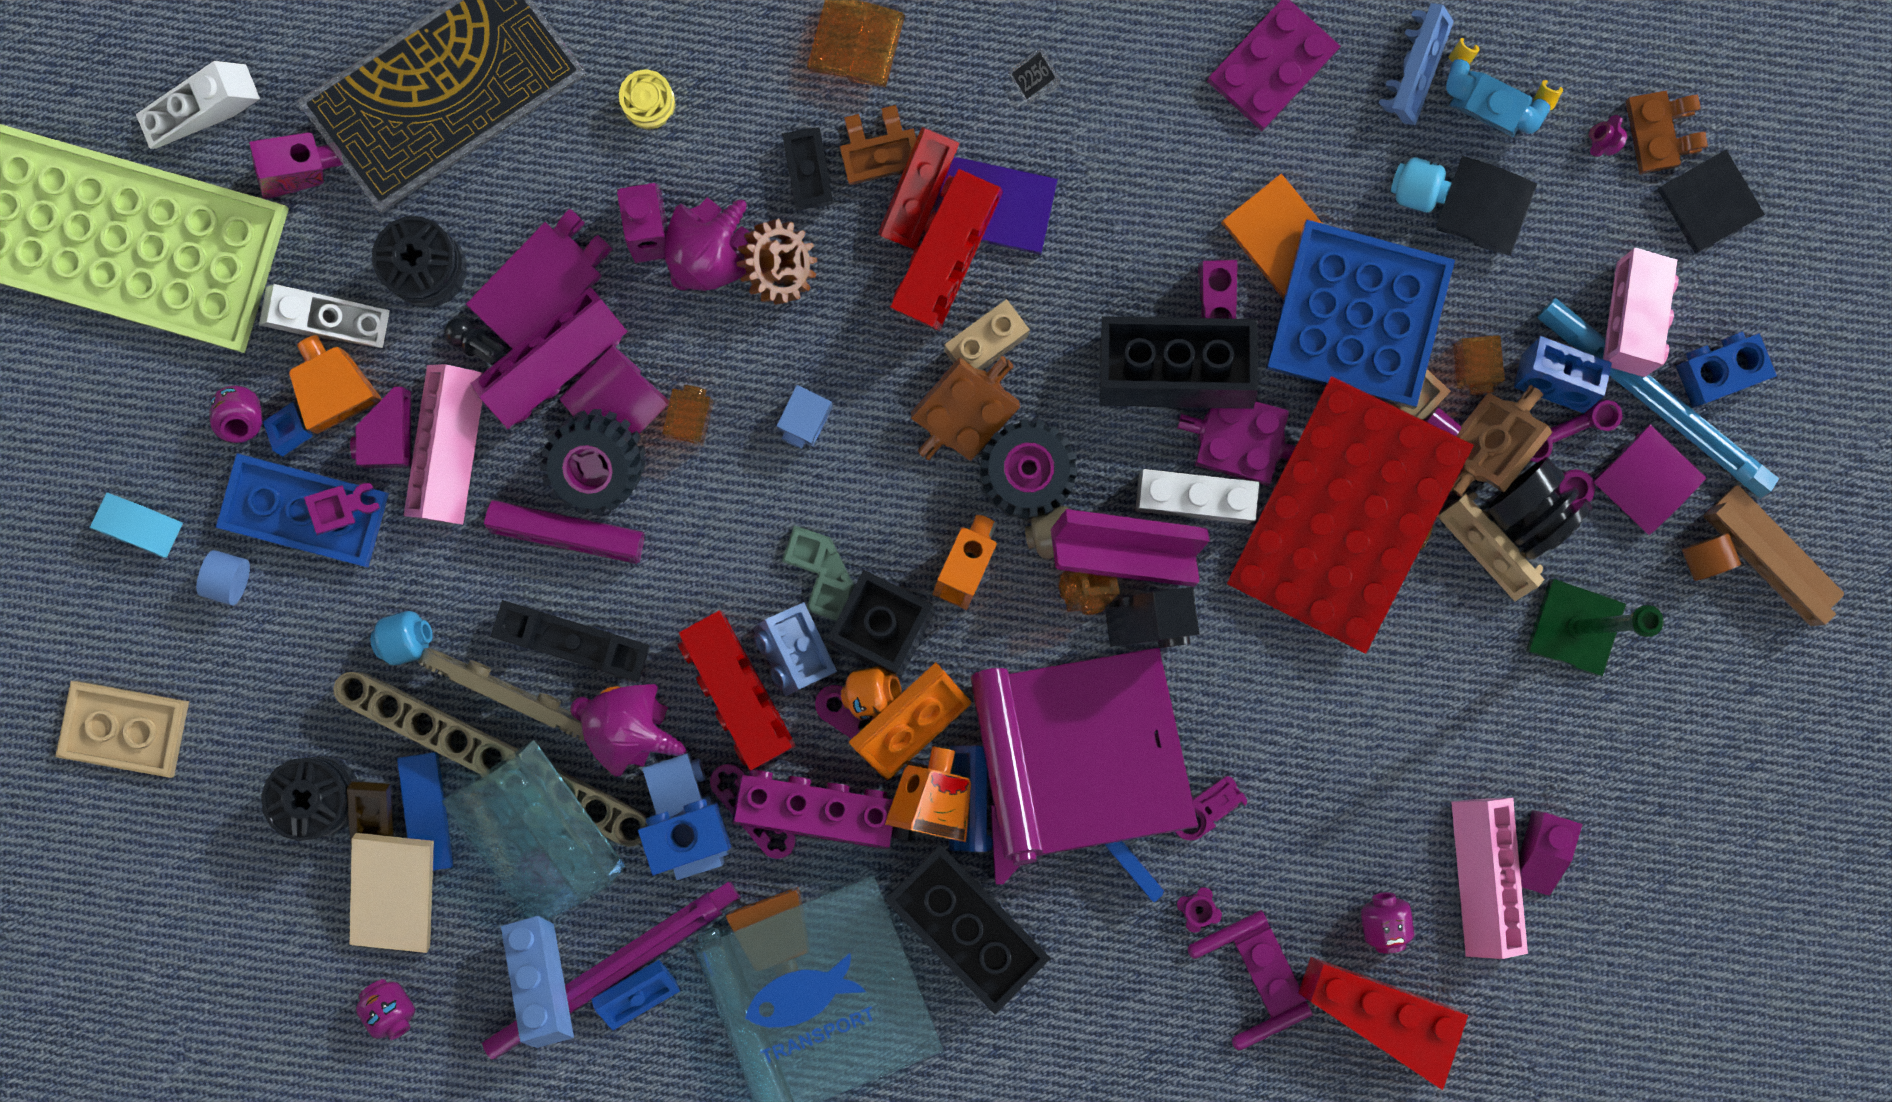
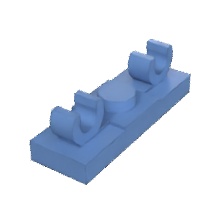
M1431 3L1427 13L1422 10L1412 12L1411 16L1415 22L1423 24L1418 30L1406 29L1405 35L1414 45L1404 58V77L1401 83L1397 80H1388L1386 82L1387 88L1391 92H1397V95L1391 100L1380 99L1379 104L1385 111L1395 112L1404 124L1416 125L1454 23L1442 4Z

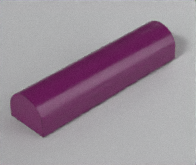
M496 500L490 502L484 520V525L491 534L633 564L640 563L645 534L643 531Z

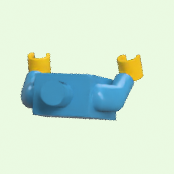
M1461 38L1449 54L1452 64L1446 90L1453 97L1449 106L1513 138L1518 130L1526 134L1536 132L1549 111L1555 108L1563 88L1560 87L1557 91L1552 90L1546 86L1548 81L1543 80L1532 103L1531 96L1485 73L1469 71L1470 63L1480 49L1477 45H1474L1472 49L1468 48L1463 42L1464 38Z

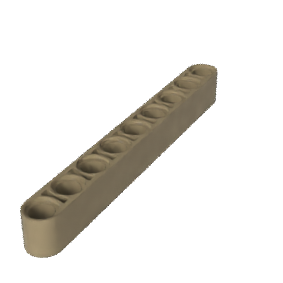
M347 672L339 676L335 681L333 687L334 696L343 706L620 845L632 847L642 843L640 836L633 839L625 835L623 824L627 818L632 817L640 822L642 828L647 826L645 818L649 816L643 811L370 674ZM355 679L361 681L363 685V694L357 700L350 696L348 689L350 683ZM389 696L395 698L398 703L397 713L393 717H388L383 711V703ZM424 713L428 714L433 721L432 730L426 735L422 734L417 728L418 718ZM458 730L466 735L468 741L467 747L462 752L456 751L451 744L452 736ZM491 748H496L502 755V763L496 770L490 768L486 763V753ZM526 765L532 766L537 772V780L531 787L524 785L520 779L521 769ZM560 782L566 783L572 790L571 800L567 804L558 802L554 796L555 787ZM593 800H599L606 806L607 814L603 821H596L589 814V805Z

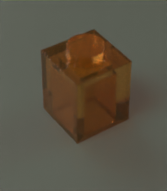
M1500 335L1462 338L1453 344L1457 389L1469 388L1471 395L1493 392V386H1497L1505 381Z
M684 385L683 391L672 389L662 432L664 436L704 446L714 404L711 397L705 396L706 389L692 385Z

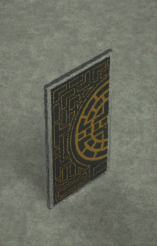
M451 0L299 99L297 103L299 109L306 114L370 200L372 207L380 214L585 77L587 73L584 66L580 65L532 0Z

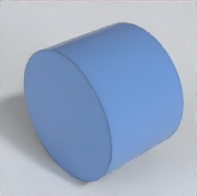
M210 551L205 557L198 574L196 585L198 596L232 606L237 604L244 593L249 578V561L220 551Z

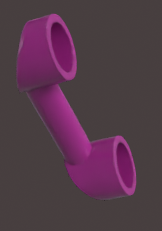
M1600 399L1584 414L1550 428L1552 431L1551 435L1530 461L1538 462L1545 457H1549L1553 449V443L1589 427L1603 431L1615 429L1622 420L1620 406L1614 401Z

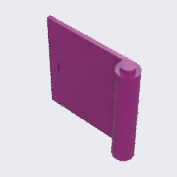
M1160 648L1009 674L1005 668H991L971 675L970 679L1003 855L1006 860H1013V865L1019 866L1036 862V856L1198 827Z

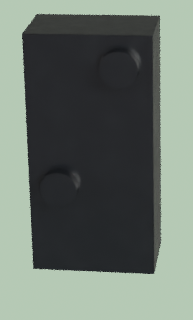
M1102 316L1099 406L1254 409L1258 392L1257 319Z
M941 845L884 900L995 1015L1051 959Z

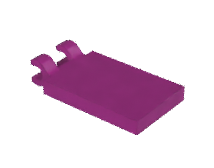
M571 209L560 218L554 229L544 222L466 303L512 349L590 286L592 288L602 277L594 268L613 249L599 235L590 241L585 250L575 243L571 238L582 229L585 222Z

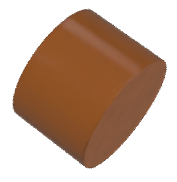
M1729 532L1681 549L1694 581L1723 573L1741 565Z

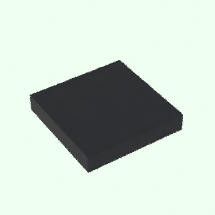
M1727 150L1722 151L1657 189L1695 254L1765 215Z

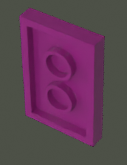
M1280 0L1208 77L1207 82L1263 132L1337 53L1341 46L1292 1Z

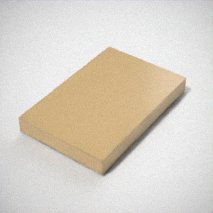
M71 681L55 757L157 776L174 777L189 701L86 682Z
M355 833L352 837L349 945L422 953L428 952L431 939L434 841Z

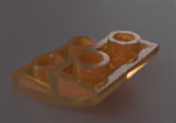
M825 0L807 68L815 73L847 77L853 83L886 88L905 15L890 8L859 0Z

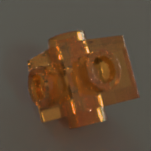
M1064 571L1060 575L1059 593L1062 599H1065L1067 612L1082 611L1083 615L1101 613L1105 610V606L1120 594L1117 577Z

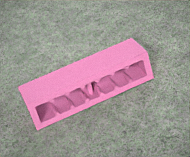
M447 364L427 365L405 503V517L463 525L482 400L478 397L470 383L482 375V372Z
M1513 798L1452 801L1466 957L1505 959L1528 954Z

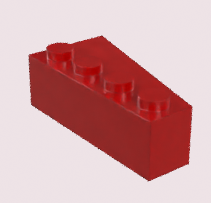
M1310 957L1298 994L1443 1090L1468 1015L1452 1006Z

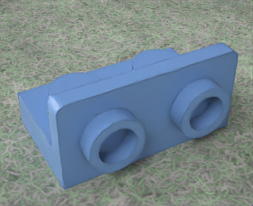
M804 602L771 616L753 627L755 644L758 650L763 655H766L772 668V680L777 688L783 691L785 696L793 694L837 672Z

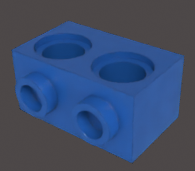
M1740 332L1722 339L1723 347L1711 352L1709 346L1706 345L1686 353L1688 361L1677 365L1676 369L1692 408L1777 376L1760 333L1746 338L1744 332ZM1738 352L1743 353L1748 360L1746 370L1741 368L1736 361ZM1703 365L1712 371L1713 379L1711 383L1706 382L1701 376V367Z
M1540 336L1521 355L1514 388L1526 392L1528 387L1532 385L1543 393L1541 398L1584 414L1605 396L1612 362Z

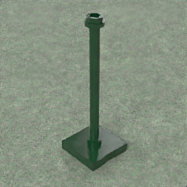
M1549 579L1526 652L1552 661L1556 660L1571 665L1572 668L1601 677L1604 674L1617 632L1634 631L1641 637L1655 636L1663 627V615L1659 609L1651 605L1640 606L1632 614L1623 615L1626 603L1556 579Z

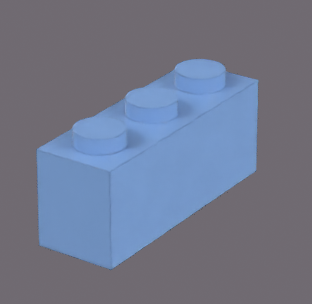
M691 753L642 768L656 815L668 811L670 818L684 814V805L705 798L708 805L714 804L711 795L704 796L700 783L706 780L702 763L699 758L693 760ZM679 824L674 830V837L679 844L687 846L693 842L694 832L690 826ZM728 850L674 868L676 880L725 864L723 856L729 855Z
M535 916L501 926L520 1042L539 1048L574 1038L554 924L540 916Z

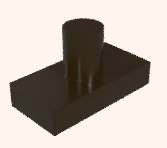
M351 781L347 788L351 850L352 837L355 833L393 837L390 784Z

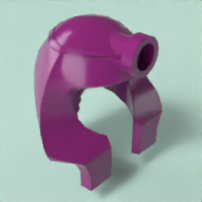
M708 197L699 206L691 209L681 203L675 207L667 230L664 257L671 274V284L675 289L679 291L687 289L700 291L716 289L741 278L746 273L745 268L738 267L736 262L744 260L745 255L738 251V246L749 244L744 238V234L749 231L740 226L733 235L737 225L740 223V219L743 218V213L746 211L747 204L745 200H736L723 211Z
M655 684L621 687L601 693L592 700L586 697H579L571 704V714L581 722L584 740L590 751L602 766L615 777H620L627 765L636 764L644 767L650 752L674 756L686 753V748L680 741H677L676 738H673L655 725H660L663 722L668 710L667 706L660 704L655 699L658 686Z

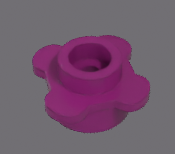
M1613 115L1607 122H1600L1590 129L1588 136L1592 139L1591 155L1594 157H1600L1602 154L1611 156L1623 148L1627 140V133L1620 127L1623 121L1620 116Z
M1206 887L1199 888L1197 893L1190 897L1182 896L1177 901V909L1183 912L1187 920L1186 928L1193 933L1199 932L1201 927L1211 923H1218L1222 917L1221 910L1216 908L1212 901V891ZM1198 906H1201L1203 908V911L1200 914L1196 913V908Z

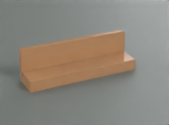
M1733 486L1703 515L1720 534L1729 532L1736 551L1810 626L1826 625L1836 615L1831 608L1844 596V592L1740 486Z

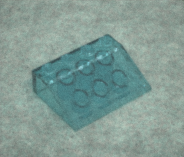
M535 740L442 800L445 807L527 918L540 916L547 920L583 903L613 884L625 868L622 860Z

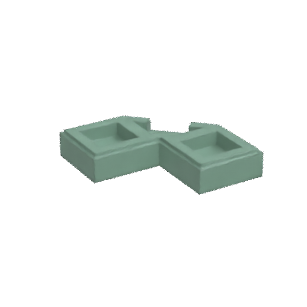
M794 525L782 562L818 574L807 609L809 612L837 621L855 586L832 539Z

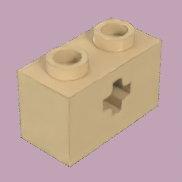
M1006 299L944 344V352L953 364L960 357L974 368L984 370L1025 340L1029 335L1030 329Z

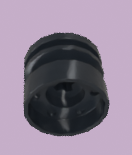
M405 216L390 222L378 234L372 248V265L377 278L402 300L417 307H437L449 302L460 292L467 277V260L461 246L436 222L421 216ZM415 252H419L423 257L417 258V265L413 266L409 261L415 259Z
M1548 457L1541 459L1517 477L1506 491L1499 493L1485 510L1502 530L1520 522L1522 527L1514 536L1513 542L1516 545H1521L1533 537L1523 551L1529 560L1535 559L1546 551L1556 548L1568 539L1579 528L1582 520L1593 508V505L1586 498L1569 507L1579 495V490L1576 487L1570 488L1559 495L1555 492L1564 480L1565 475Z
M328 756L291 759L276 767L266 779L261 794L262 811L270 827L283 837L303 841L330 836L349 825L347 788L351 781H359L353 770L339 759ZM310 791L312 794L308 799L310 805L303 806L301 803L305 798L303 792Z

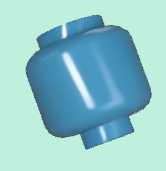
M404 611L380 619L371 633L370 641L373 652L379 659H383L389 665L397 666L419 660L424 648H429L433 634L426 620H422L415 612Z

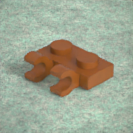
M1666 90L1629 97L1625 101L1639 174L1677 168L1681 165V155L1702 152V148L1708 147L1705 132L1676 138L1673 119L1693 116L1695 111L1701 110L1698 95L1685 96L1669 101Z
M896 105L881 108L887 135L865 140L860 115L844 117L850 144L840 146V151L849 186L903 173L916 142L914 128L902 131Z

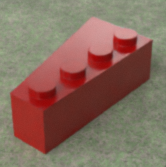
M959 168L954 177L948 176L940 194L944 199L938 211L933 210L926 223L924 231L927 233L921 245L915 248L911 256L910 268L904 280L897 287L890 308L930 328L941 331L1003 194L1001 187Z
M718 610L679 632L682 641L677 645L688 664L694 662L700 676L696 677V680L707 698L711 696L718 708V710L714 711L724 731H730L736 743L733 745L734 750L744 766L747 764L751 771L797 746L723 611Z

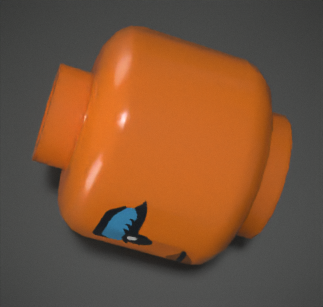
M880 666L855 670L849 674L846 684L841 690V699L844 707L849 709L857 719H874L902 693V688L895 674H891Z

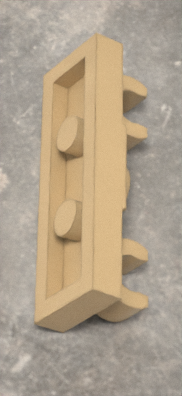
M1475 492L1469 495L1465 494L1446 507L1437 517L1514 601L1538 588L1545 580L1540 575L1543 571V566L1539 564L1534 568L1526 560V555L1523 551L1519 552L1517 546L1494 521L1492 522L1488 518L1489 515L1485 510L1482 511L1473 502L1478 496Z

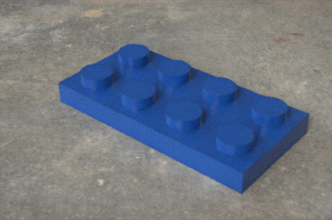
M237 453L216 528L369 568L389 493L375 489L364 492L361 495V502L364 505L378 503L380 507L378 511L371 514H365L360 511L353 512L355 524L317 535L304 497L343 485L347 496L353 494V491L359 485Z

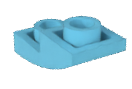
M106 493L89 528L166 559L183 523L134 502Z

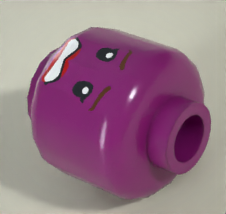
M1383 892L1373 895L1372 901L1362 907L1363 933L1365 942L1368 945L1375 947L1379 953L1387 954L1406 949V944L1415 935L1411 907L1408 902L1396 898L1394 893Z

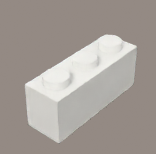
M1143 469L1139 473L1135 511L1250 524L1256 520L1259 482Z

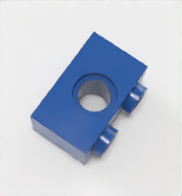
M705 798L684 805V814L670 818L668 811L645 818L647 826L638 829V833L652 876L732 848L718 803L708 805ZM686 824L692 828L694 840L690 845L684 846L675 840L674 830L677 825Z

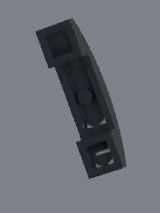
M504 600L501 602L490 636L636 682L640 681L651 646Z

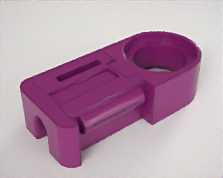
M1223 776L1192 798L1195 813L1200 818L1198 830L1191 834L1184 833L1182 830L1175 831V833L1185 840H1197L1216 827L1213 821L1217 822L1237 808L1239 803L1246 806L1247 798L1237 788L1233 778Z

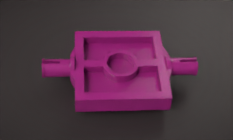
M1256 401L1254 409L1210 408L1203 420L1181 413L1177 429L1199 434V450L1195 466L1248 481L1259 482V484L1269 486L1276 463L1280 458L1289 460L1296 447L1285 443L1284 430L1289 411Z

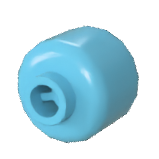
M1413 157L1406 164L1400 163L1393 179L1391 193L1396 194V201L1399 205L1429 213L1435 208L1437 202L1445 203L1451 182L1445 180L1446 171L1442 165Z

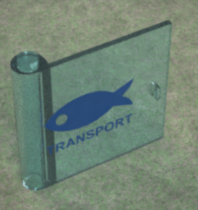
M874 875L731 933L728 931L720 933L719 928L716 927L696 936L698 943L693 945L692 948L754 1102H821L944 1051Z

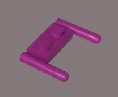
M1262 910L1188 946L1189 956L1197 959L1234 941L1258 994L1271 1017L1235 1035L1232 1038V1045L1236 1050L1241 1051L1313 1016L1305 998L1298 994L1300 987Z

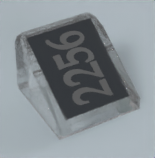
M1042 48L1033 52L1008 71V75L1026 105L1060 86L1061 79Z

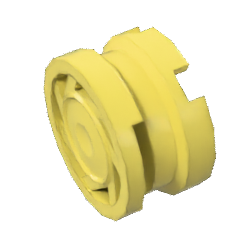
M648 69L637 70L628 75L621 84L619 102L628 120L635 126L647 130L656 129L666 124L668 118L673 115L676 106L674 94L666 78L658 72Z

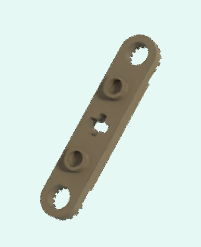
M424 648L418 661L421 666L427 669L432 668L431 671L433 672L438 669V674L449 677L450 680L546 725L553 728L558 727L568 735L573 733L572 737L576 738L579 735L578 739L584 740L581 722L574 718L571 712L559 707L561 701L557 698L541 692L537 697L490 675L491 668L482 663L470 660L466 664L440 651Z

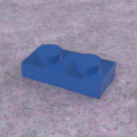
M657 960L591 1000L598 1015L612 1030H615L680 992L676 979L663 963Z

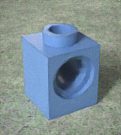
M796 385L777 424L778 430L784 433L781 439L801 449L805 443L814 447L833 408L832 401Z

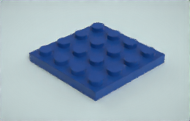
M1306 220L1301 232L1265 369L1327 385L1332 376L1382 401L1415 409L1418 405L1455 260Z

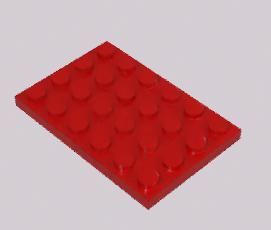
M1331 376L1227 585L1366 654L1474 445Z

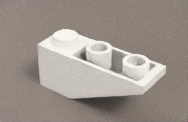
M213 61L138 112L136 116L149 148L157 149L234 117L260 100V97L246 64Z
M273 284L265 290L259 325L296 334L318 335L319 338L383 348L390 310Z

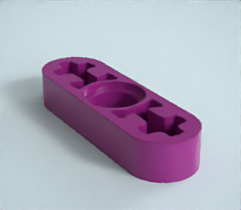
M728 763L717 767L713 771L710 785L715 795L733 815L735 806L730 799L737 795L730 788L724 790L720 788L719 784L722 782L720 774L723 771L728 775L733 772L736 773L738 778L734 783L737 788L739 778L747 774L738 765ZM742 826L761 850L771 858H784L795 847L796 835L786 833L788 837L784 841L787 846L785 850H782L780 847L771 849L768 844L772 838L766 830L759 836L755 831L757 828Z

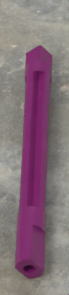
M732 882L725 883L711 893L706 892L567 983L565 989L570 1014L721 916L724 909L741 899ZM517 1020L482 1042V1046L491 1060L497 1059L521 1043Z

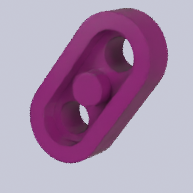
M830 685L823 688L818 693L815 701L818 715L825 722L852 739L861 731L859 728L861 720L852 715L851 711L846 709L843 703L841 709L837 712H832L827 707V702L831 697H838L842 702L841 690L843 686Z

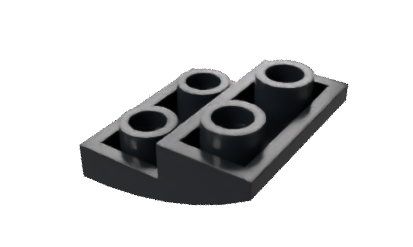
M1462 156L1437 221L1436 229L1437 231L1474 241V246L1511 256L1537 188V183L1494 165Z

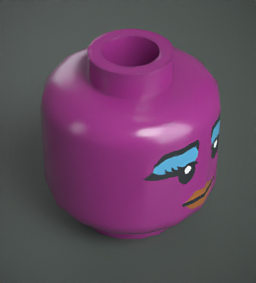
M237 385L227 386L218 390L212 396L209 404V420L212 431L220 439L231 443L246 442L254 438L262 425L261 404L256 394L246 387Z
M381 979L361 991L358 996L360 1001L357 1003L355 1011L373 1038L379 1039L388 1036L390 1040H395L411 1028L409 1021L413 1018L416 1009L398 982H386L385 979Z

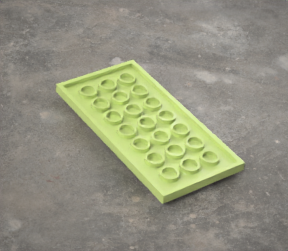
M0 124V284L245 353L289 208L287 206Z

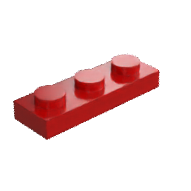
M921 127L878 231L881 237L915 250L960 144L958 141Z

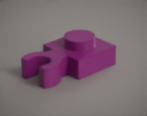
M363 483L357 486L353 494L347 496L343 485L304 497L316 534H324L355 524L353 512L360 511L365 514H371L380 509L378 503L364 505L361 502V495L364 492L373 490L372 483Z

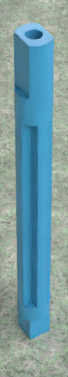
M1556 298L1543 308L1537 317L1541 322L1575 349L1603 359L1605 337ZM1611 368L1609 376L1726 469L1730 475L1756 496L1762 498L1773 490L1779 480L1777 476L1751 455L1744 452L1652 376L1642 377Z

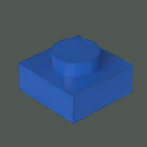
M294 401L263 421L272 450L282 457L313 436L312 432L306 429L299 405Z

